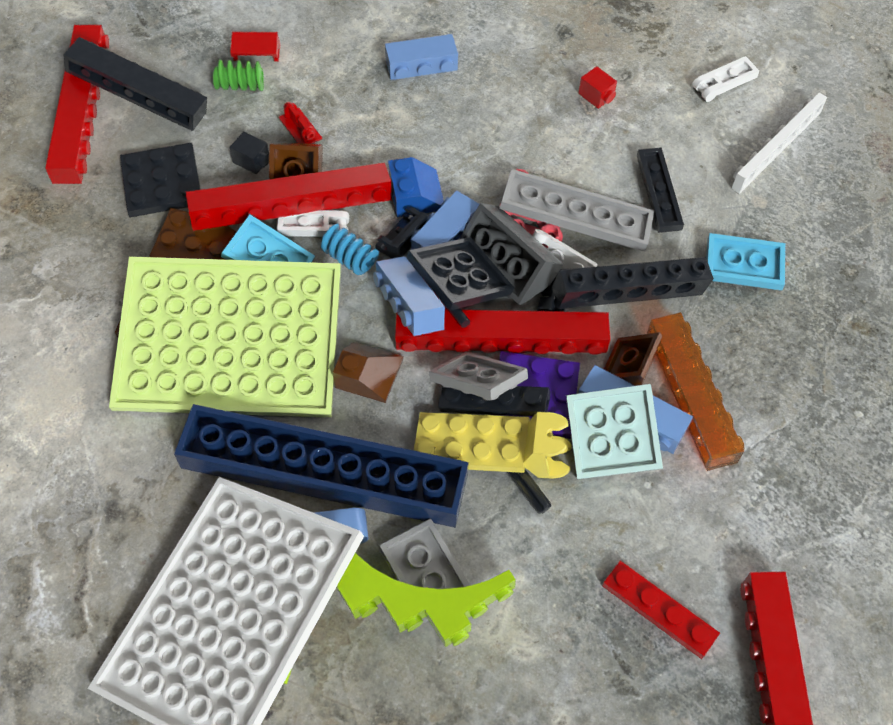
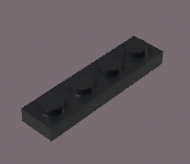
M662 147L639 149L637 159L651 210H654L653 217L658 233L682 231L684 222Z
M442 386L438 408L441 412L534 416L537 412H548L551 392L549 387L517 386L502 393L497 399L485 400L477 395L466 394L460 390Z

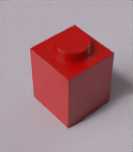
M596 66L581 77L578 94L599 109L606 103L612 102L615 98L617 80Z

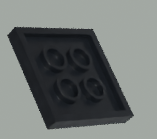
M192 142L120 155L129 218L169 211L171 208L188 207L186 192L201 190Z
M471 237L417 248L408 252L407 260L449 311L509 296L514 290V286Z

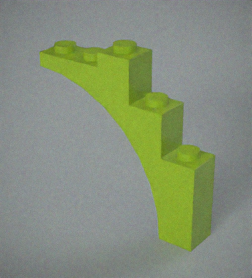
M355 553L336 588L355 619L360 616L365 618L378 609L377 605L382 603L400 633L404 630L408 632L415 630L423 623L422 619L427 617L442 643L447 647L450 644L457 646L469 637L468 633L471 631L469 617L472 616L473 619H476L488 610L487 606L496 600L502 602L514 593L513 589L515 588L516 579L510 570H507L490 580L466 587L447 589L417 587L394 580L379 572Z

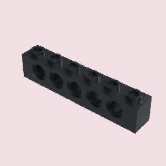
M706 257L564 269L559 271L552 289L558 309L703 295L714 278Z

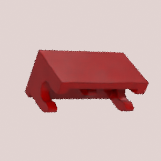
M232 32L230 54L233 57V61H238L239 56H272L274 62H279L281 45L278 32Z

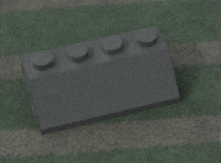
M480 203L459 239L471 237L496 267L499 264H505L501 272L508 281L511 282L513 278L518 279L512 284L514 290L509 296L519 305H522L551 285L562 268L563 263L504 210L499 209V206Z

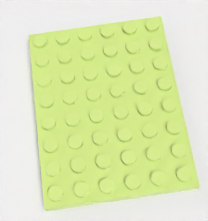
M129 257L109 408L112 411L190 413L192 405L195 404L243 415L332 418L333 370L336 357L341 264Z

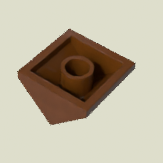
M661 333L618 338L604 370L634 386L643 385L656 356L662 338Z

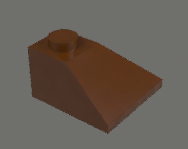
M270 144L269 180L322 172V144Z
M352 342L342 350L333 370L335 388L386 403L404 356Z

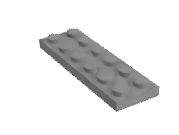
M511 169L499 208L644 252L648 246L654 210L514 169Z

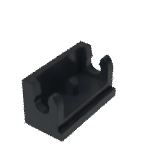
M407 206L405 209L407 213L403 215V218L386 236L380 235L377 238L379 242H377L375 248L391 259L403 257L411 248L413 233L417 229L420 230L426 224L428 219L426 213Z

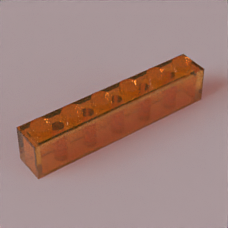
M681 312L651 319L647 334L660 332L662 335L656 355L680 410L693 416L688 429L706 470L710 471L738 463L745 450L743 439L741 436H737L735 432L733 418L730 412L725 410L722 403V394L714 386L711 370L703 362L701 348L692 338L689 322L684 320Z

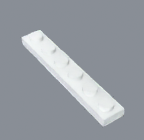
M819 92L813 99L809 98L804 103L799 113L796 111L790 117L786 126L781 125L773 139L768 138L762 145L761 150L758 153L755 151L750 156L745 166L741 165L738 167L733 175L735 181L732 189L740 194L821 113L827 97Z

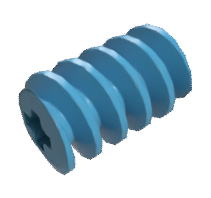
M339 224L330 227L321 242L323 252L337 259L342 265L345 264V267L352 270L356 275H362L370 270L379 256L378 250L373 249L371 251V245L368 243L363 245L364 241L362 239H356V235L353 233L348 234L346 228L340 229Z

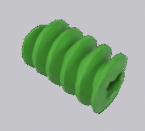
M219 60L213 72L214 88L218 90L221 86L223 90H228L231 86L232 90H237L240 85L241 90L245 91L249 85L251 91H255L257 86L260 91H263V68H261L259 61H256L255 67L252 68L250 61H247L246 66L242 67L241 61L238 60L236 67H233L232 61L228 60L227 66L224 67L223 61Z

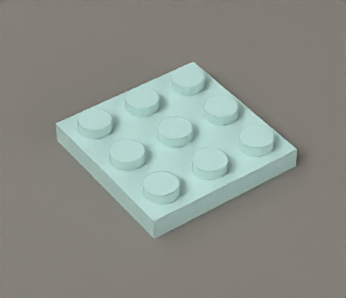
M651 384L566 395L578 480L663 469Z

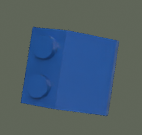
M413 157L388 160L391 192L397 218L403 217L407 213L405 211L407 206H411L422 213L437 212L441 208L444 199L435 168Z

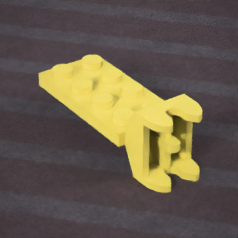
M420 412L414 451L469 462L468 470L524 473L526 468L538 478H560L570 472V467L562 461H554L552 456L568 452L572 449V445L565 438L553 436L552 431H560L568 427L567 419L556 413L537 412L529 420V417Z

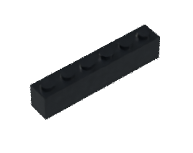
M78 37L63 54L65 72L186 129L194 131L207 112L206 96L148 70L135 62H131L114 52L97 46L93 42Z

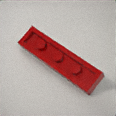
M621 560L603 582L602 587L701 660L720 635L719 631Z

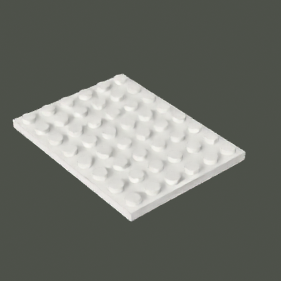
M219 477L88 689L154 725H261L364 535L357 529Z

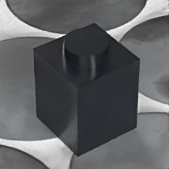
M244 131L229 147L233 163L256 175L269 163L268 143Z

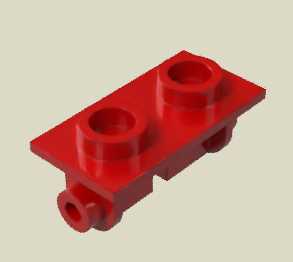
M286 102L284 104V114L278 118L297 143L314 144L323 139L295 103Z

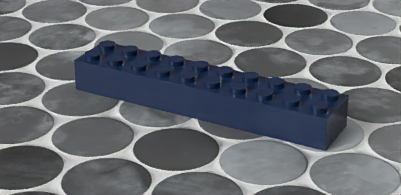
M195 404L192 405L174 453L181 469L421 521L431 519L435 524L456 528L469 467V462Z

